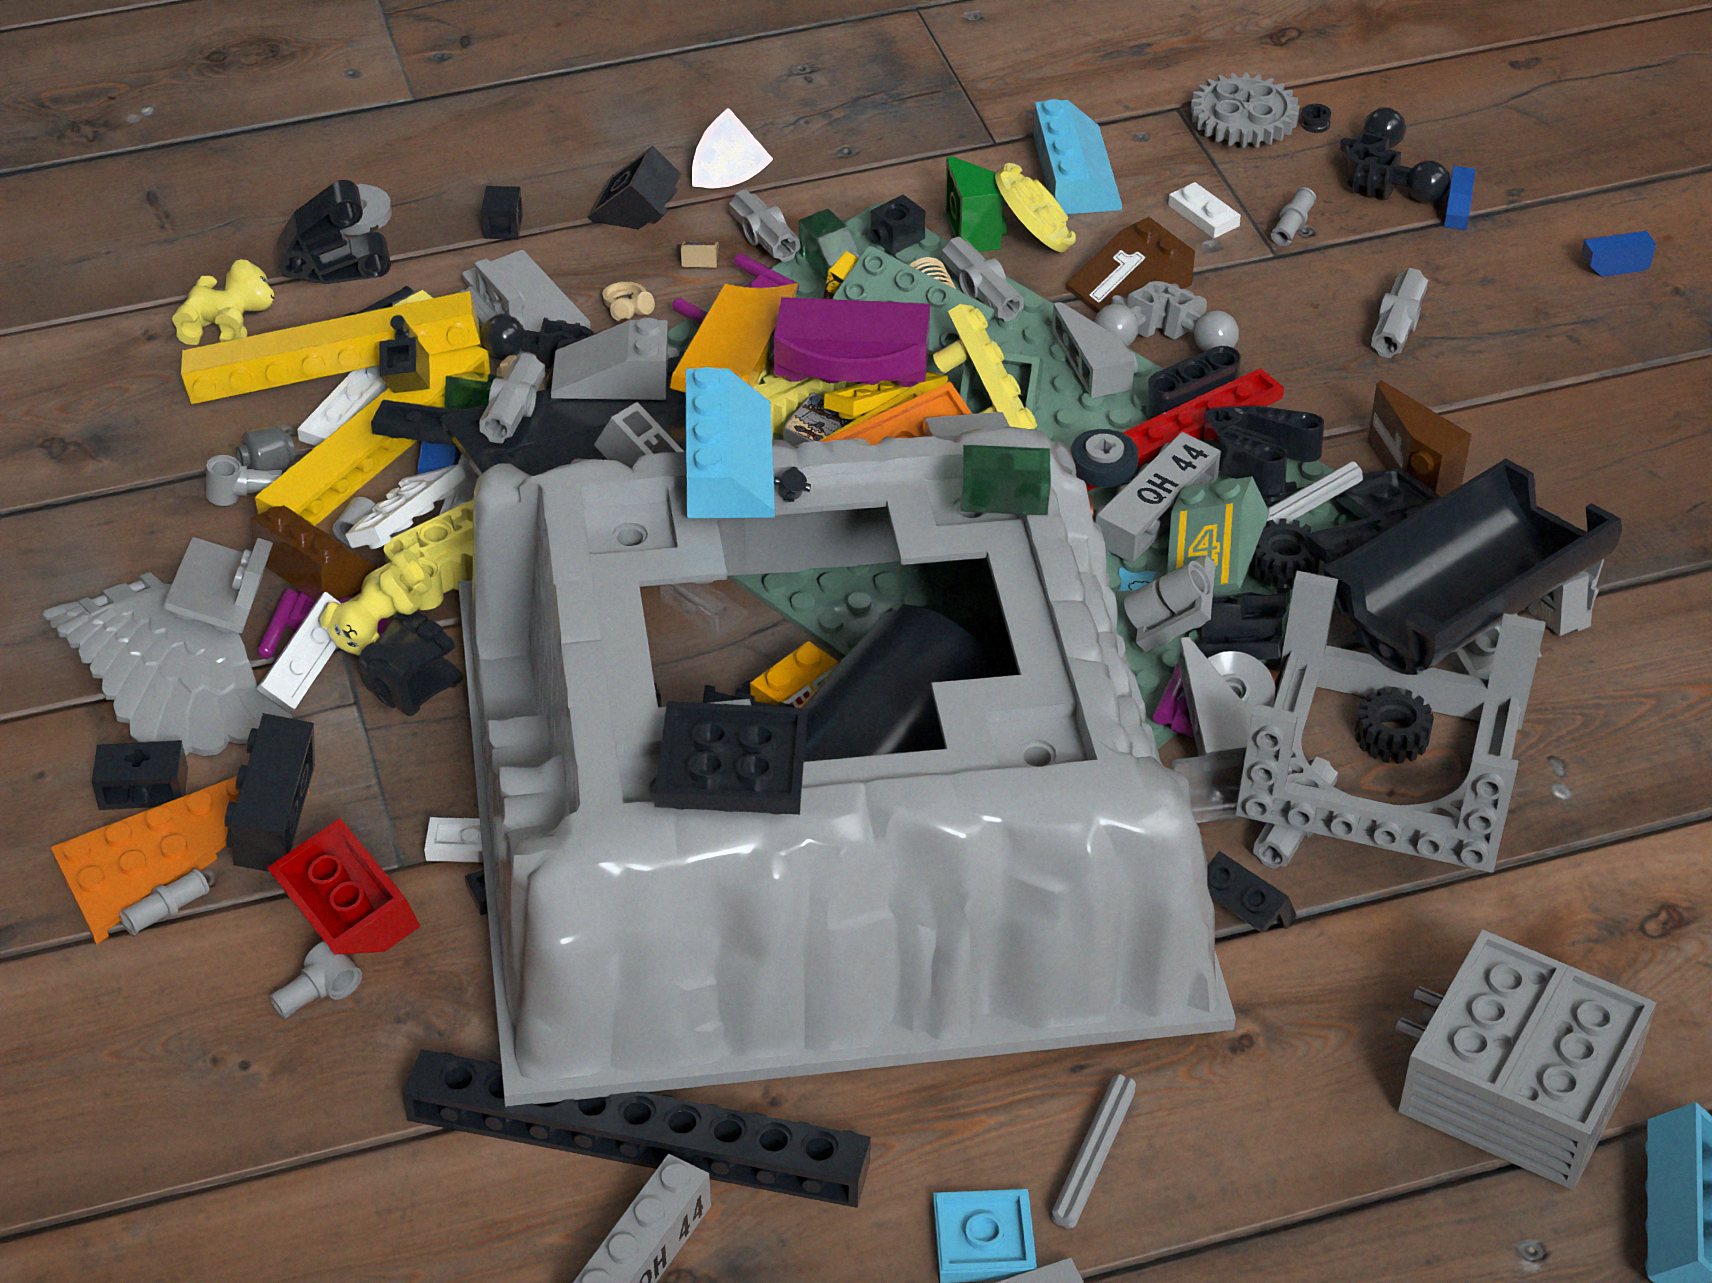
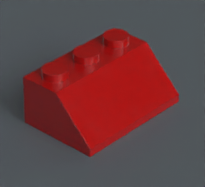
M341 818L267 867L271 875L334 955L385 952L421 927L404 895Z

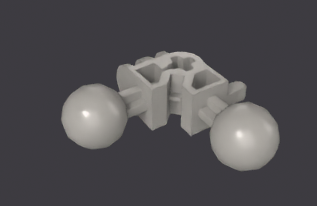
M1161 281L1149 282L1146 286L1130 293L1128 298L1119 295L1113 296L1111 305L1101 309L1094 319L1096 324L1121 338L1126 347L1135 340L1137 334L1148 338L1155 334L1156 328H1162L1164 335L1174 340L1188 332L1193 333L1196 345L1203 352L1217 346L1234 348L1239 339L1238 325L1228 313L1218 310L1206 312L1207 301L1205 298L1194 296L1193 292L1187 289H1180L1175 283L1169 284Z

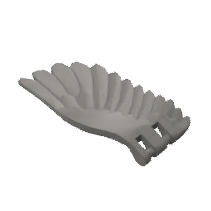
M151 572L138 576V581L127 585L123 582L105 589L101 592V596L94 599L85 597L76 602L60 604L44 610L42 614L44 619L51 620L50 627L57 629L59 637H66L70 648H79L78 653L81 662L91 663L90 673L92 678L103 679L102 693L106 700H114L113 708L117 721L130 724V737L134 743L182 740L185 756L189 752L201 756L217 755L226 749L228 742L236 744L247 743L251 728H259L263 713L293 719L291 714L257 690L258 685L239 633L234 631L222 632L215 629L211 624L196 619L184 620L176 617L172 612L164 610L163 605L172 584L162 583Z

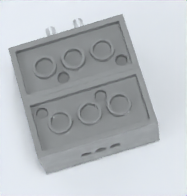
M1482 929L1445 996L1421 986L1416 989L1413 997L1414 1001L1436 1010L1434 1012L1425 1008L1420 1023L1427 1027L1403 1017L1396 1024L1395 1031L1418 1041L1410 1055L1399 1113L1574 1190L1640 1060L1657 1002Z

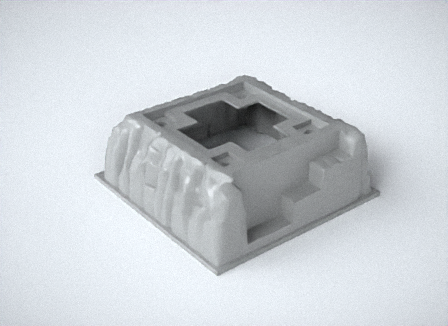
M1009 426L993 431L983 429L964 431L960 433L954 442L934 436L915 438L884 437L877 445H871L865 439H846L830 442H803L797 448L785 440H772L773 477H781L790 467H797L805 475L807 483L811 484L810 492L803 491L802 495L795 499L794 502L786 501V498L779 493L778 486L774 485L775 518H687L686 451L661 452L639 456L632 468L617 460L578 458L574 459L570 464L556 467L536 476H531L512 464H497L490 467L477 478L474 488L472 580L458 581L505 1106L531 1103L541 1104L560 1102L566 1099L579 1100L607 1097L610 1094L636 1091L645 1093L1234 1030L1236 1017L1215 952V909L1207 886L1208 862L1199 827L1192 814L1189 782L1184 773L1163 766L1152 728L1145 722V704L1141 698L1136 677L1126 658L1124 639L1117 634L1116 596L1110 589V576L1107 569L1106 549L1101 526L1092 519L1086 483L1077 478L1075 463L1070 449L1061 441H1051L1042 430ZM964 559H988L1019 675L931 683V691L945 749L804 762L800 815L696 809L678 810L655 807L654 792L666 707H658L640 587L691 582L702 584L711 583L715 580H726L727 576L791 573L814 568L853 567L900 561L901 565ZM750 699L711 702L714 704L751 705Z

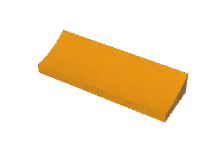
M725 283L673 372L670 388L686 392V369H700L703 367L730 369L754 388L774 350V334L781 297L795 298L798 283L769 288H749Z

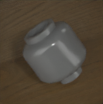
M272 425L246 431L242 436L241 445L236 446V458L241 463V466H247V469L282 470V473L289 469L290 462L295 461V447L292 437L288 432L284 433L281 428Z

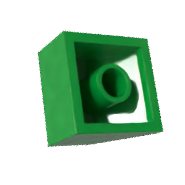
M954 156L946 157L945 216L954 238L960 236L964 241H968L978 252L1001 249V236L1007 232L1006 219L1002 213L1003 207H1006L1008 204L997 186L995 172Z

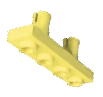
M959 304L949 310L948 313L960 335V339L933 354L937 367L941 372L947 373L971 358L992 400V406L978 414L1003 412L1010 427L1035 430L1037 427L1036 419L1028 408H1024L1018 396L1021 393L1020 387L1015 378L1007 374L1002 364V361H1004L1003 353L997 343L990 340L985 330L988 324L982 312L978 308H974V306Z

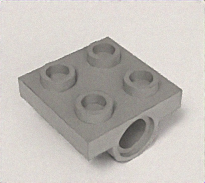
M1207 555L1191 561L1125 596L1124 606L1130 621L1137 628L1136 643L1145 652L1159 645H1165L1175 637L1193 628H1199L1211 620L1216 564Z

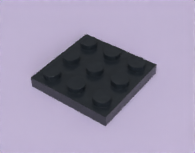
M667 701L654 792L655 807L678 810L696 809L800 815L808 708Z

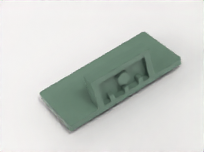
M872 246L866 248L833 296V299L930 304V342L927 368L933 360V354L960 339V335L948 313L949 310L959 304L974 306V308H978L982 312L987 324H989L994 316L993 308Z

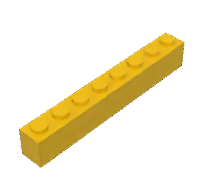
M465 291L182 350L181 376L191 404L378 366L380 365L379 341L395 340V330L391 327L390 321L396 315L403 316L417 334L419 342L429 355L479 345V321L471 292Z
M474 345L429 355L430 389L393 393L388 387L386 391L366 405L354 417L340 426L327 439L314 447L311 452L255 496L258 514L266 512L269 508L285 505L306 520L317 525L417 441L372 434L371 421L382 400L456 409L491 379L488 351Z

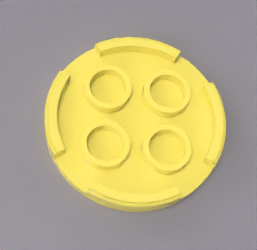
M1006 163L995 174L997 186L1005 201L1019 220L1040 241L1055 251L1065 252L1076 240L1075 233L1073 231L1069 233L1066 227L1068 216L1052 194L1037 179L1033 181L1029 177H1024L1020 174L1022 168L1019 165Z

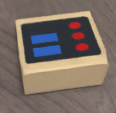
M684 241L681 245L682 267L717 268L719 242Z

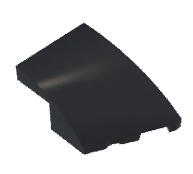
M1280 588L1277 594L1272 595L1246 592L1213 596L1211 620L1201 626L1202 637L1196 646L1207 659L1215 654L1227 651L1246 653L1258 660L1279 659L1284 646L1288 622L1290 588Z

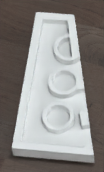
M461 464L403 478L399 482L400 489H392L386 494L387 500L377 503L372 508L373 513L364 516L345 534L351 548L368 545L370 549H375L387 544L392 540L390 534L410 527L413 524V517L431 511L435 508L433 502L456 492L454 487L467 478Z

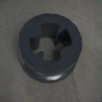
M1315 103L1309 104L1302 109L1301 126L1303 129L1312 133H1323L1330 128V108L1323 104Z

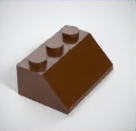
M285 505L269 508L266 512L251 517L253 549L257 538L273 542L266 567L314 601H317L324 592L339 600L362 591L361 588L365 577L378 569L377 566Z

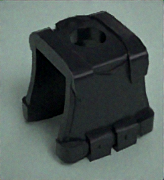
M418 611L412 614L396 612L392 616V622L375 643H370L361 651L359 666L364 684L370 692L375 694L387 706L391 708L397 707L405 715L413 716L420 710V706L431 697L449 687H456L463 680V676L455 665L442 657L455 648L453 639L443 631L442 626L433 620H428L427 616Z

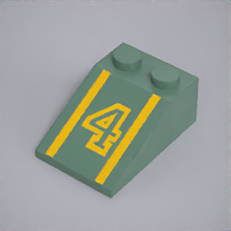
M1253 477L1229 478L1216 483L1193 484L1181 489L1171 513L1167 574L1207 555L1216 564L1213 593L1241 588L1270 513Z

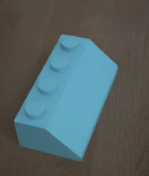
M1050 99L1043 102H1035L1033 126L1035 145L1047 190L1057 200L1066 214L1121 211V199L1099 125L1069 100Z
M711 367L686 369L687 518H775L771 402L730 369H714Z
M1693 1102L1648 1119V1140L1645 1143L1648 1157V1179L1645 1182V1189L1648 1195V1218L1645 1221L1648 1235V1258L1645 1261V1269L1652 1283H1712V1116L1697 1102Z

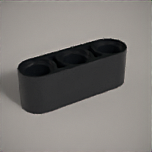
M1217 346L1154 373L1148 380L1147 415L1150 418L1159 416L1239 378L1241 354L1233 347Z

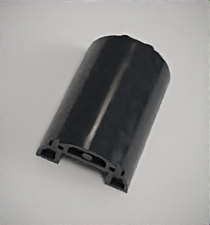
M1505 458L1324 568L1323 571L1324 576L1338 579L1334 604L1339 614L1342 615L1347 612L1350 621L1357 627L1352 634L1358 642L1386 667L1401 674L1418 675L1501 624L1504 613L1515 615L1613 552L1619 542L1620 534L1622 533L1621 518L1591 503L1585 507L1587 531L1574 526L1559 516L1537 506L1534 473Z
M902 605L898 610L894 611L892 608H889L799 707L808 708L804 762L945 749L931 691V683L1006 676L1001 666L993 669L987 659L983 657L987 649L974 636L947 617L915 605Z

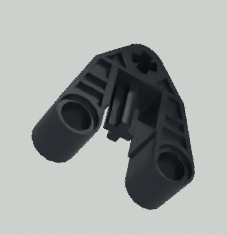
M338 180L332 183L293 213L277 240L279 266L284 275L322 284H333L377 278L388 273L391 261L387 240L382 234L367 232L351 239H345L343 229L357 224L363 216L359 188L354 182Z
M1258 405L1217 407L1205 413L1203 442L1221 450L1218 471L1234 479L1253 477L1260 494L1276 495L1283 492L1286 486L1287 459L1299 462H1314L1321 458L1324 419L1313 413Z

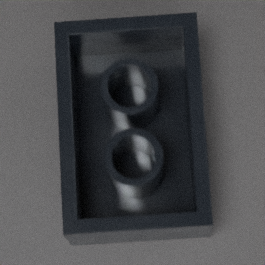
M263 713L259 728H251L249 733L247 753L251 755L248 765L241 764L239 767L236 790H240L237 802L230 801L225 815V827H229L226 847L232 848L233 865L269 872L267 867L292 850L315 768L314 723Z

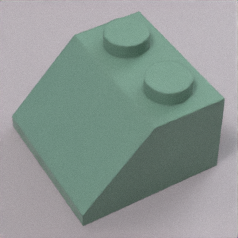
M1002 352L1004 356L1002 364L1007 374L1012 375L1017 381L1021 391L1018 396L1024 408H1028L1035 415L1040 395L1044 361L1041 357ZM970 358L964 363L960 396L972 414H978L992 406V400Z

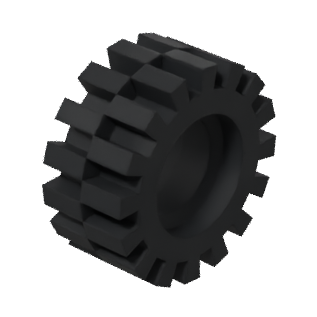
M1280 518L1279 524H1275L1273 519L1267 521L1249 564V570L1254 572V577L1258 581L1264 577V584L1269 587L1273 582L1277 583V589L1284 588V584H1289L1291 590L1294 586L1297 571L1317 575L1320 559L1306 548V534L1311 533V526L1305 524L1301 528L1299 527L1300 521L1294 519L1292 524H1287V518ZM1276 552H1287L1293 554V556H1284Z
M1391 687L1390 693H1386L1385 688H1380L1377 690V696L1370 692L1366 695V700L1362 699L1358 709L1355 739L1356 742L1360 741L1359 747L1363 752L1370 749V757L1376 759L1380 754L1383 756L1382 762L1389 763L1390 757L1396 758L1397 764L1404 763L1405 756L1411 762L1417 759V754L1422 756L1425 753L1426 747L1429 745L1434 716L1431 714L1432 708L1429 704L1423 705L1424 698L1420 695L1413 699V692L1407 689L1403 695L1398 694L1399 688ZM1396 722L1404 725L1407 728L1394 729L1387 727L1382 723Z

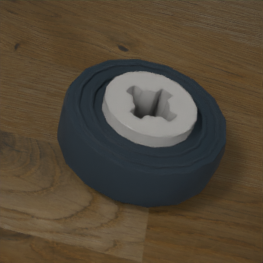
M1112 429L1086 431L1076 437L1070 447L1075 463L1076 476L1089 485L1114 487L1124 484L1133 477L1138 467V448L1130 437Z

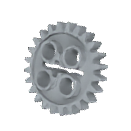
M1246 72L1243 74V77H1237L1235 73H1231L1229 79L1218 75V82L1208 79L1207 86L1200 84L1198 91L1193 93L1190 114H1192V122H1197V129H1205L1206 137L1215 134L1216 142L1227 139L1229 146L1235 142H1240L1242 148L1246 147L1247 142H1252L1257 148L1260 145V141L1272 145L1273 138L1282 141L1284 134L1291 135L1292 128L1297 127L1300 105H1297L1298 98L1292 97V90H1284V83L1273 84L1274 78L1263 81L1261 80V74H1258L1255 78H1250Z

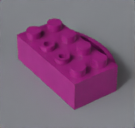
M781 297L774 334L775 375L784 376L785 379L792 382L802 381L806 377L821 378L827 383L847 381L870 385L878 384L881 380L896 381L897 384L904 387H911L918 382H925L930 342V304Z

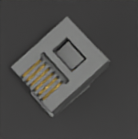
M1604 558L1586 569L1585 572H1581L1529 605L1528 612L1535 618L1537 617L1538 620L1546 622V626L1553 629L1559 636L1573 630L1581 631L1590 627L1594 600L1600 590L1596 585Z

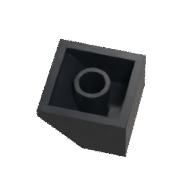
M652 146L608 179L588 218L596 223L638 230L649 222L655 224L667 212L666 203L677 193L678 189L675 186L681 173Z

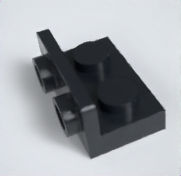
M1221 851L1208 864L1207 886L1211 899L1258 931L1265 932L1273 921L1287 929L1297 915L1289 896Z

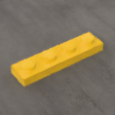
M926 370L925 382H918L914 386L926 393L948 383V376ZM881 380L875 385L862 383L824 393V408L839 412V417L844 419H858L863 413L872 411L914 386L904 387L897 384L896 381Z

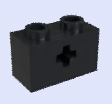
M182 740L97 745L92 786L99 810L152 808L185 796L188 765Z

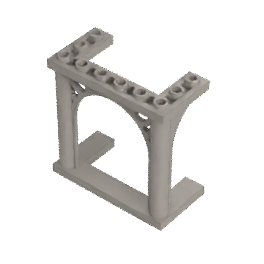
M1297 571L1279 670L1281 677L1272 706L1255 704L1253 709L1236 816L1493 873L1519 763L1518 760L1512 759L1517 730L1522 729L1546 622L1504 613L1489 679L1432 667L1418 675H1405L1386 667L1370 654L1327 646L1338 579ZM1316 687L1366 697L1370 692L1377 696V690L1380 688H1385L1386 693H1390L1391 687L1399 688L1398 694L1403 695L1407 689L1413 692V699L1418 695L1424 698L1423 705L1429 704L1433 712L1480 721L1471 767L1466 780L1457 790L1446 797L1415 805H1392L1360 798L1332 786L1311 768L1301 746L1302 735Z

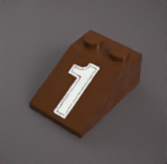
M1147 217L1122 229L1066 283V289L1096 313L1105 306L1111 305L1113 296L1119 295L1128 298L1130 293L1146 286L1149 282L1175 283L1180 289H1184L1192 285L1195 251L1152 218Z
M1384 381L1378 382L1376 384L1368 442L1385 469L1402 468L1441 497L1461 486L1472 434Z

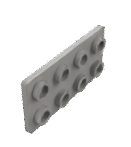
M524 250L516 251L493 261H489L487 258L474 263V268L462 272L463 281L468 286L474 287L497 314H508L517 318L525 330L540 332L544 317L551 321L564 320L569 324L577 322L581 326L591 329V323L587 317Z
M192 537L165 599L163 609L172 612L173 615L184 620L196 619L211 624L215 629L222 632L234 631L242 633L264 575L273 542L257 538L253 551L245 549L243 553Z

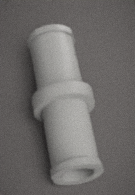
M1306 187L1297 189L1290 204L1285 205L1281 210L1280 220L1271 233V238L1277 245H1290L1297 230L1303 228L1308 220L1307 214L1317 198L1311 189Z
M194 869L189 874L166 887L160 884L151 890L150 896L127 909L121 910L119 912L121 922L126 930L134 936L140 930L163 917L170 919L177 915L179 908L202 895H206L209 892V885L203 874L198 869Z

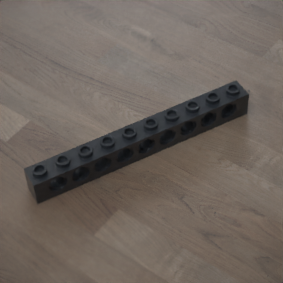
M421 1049L403 1090L407 1121L657 1169L666 1156L670 1154L708 1172L710 1180L858 1208L870 1165V1136L860 1135L850 1130L840 1131L814 1126L803 1121L793 1122L768 1117L756 1112L747 1113L722 1108L716 1104H701L680 1100L670 1095L660 1096L636 1091L610 1094L607 1097L579 1100L566 1099L560 1102L505 1106L501 1064L490 1060L480 1061L459 1057L448 1052H434Z

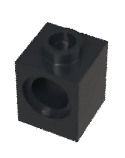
M486 186L481 209L484 239L519 240L523 218L520 187Z
M904 194L872 209L871 239L892 255L924 240L926 211Z

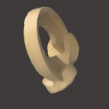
M614 283L606 287L602 293L604 304L610 308L611 316L617 321L623 318L630 319L635 313L640 316L648 315L655 307L652 294L647 292L638 283ZM622 295H631V299L624 297L618 299L615 298Z

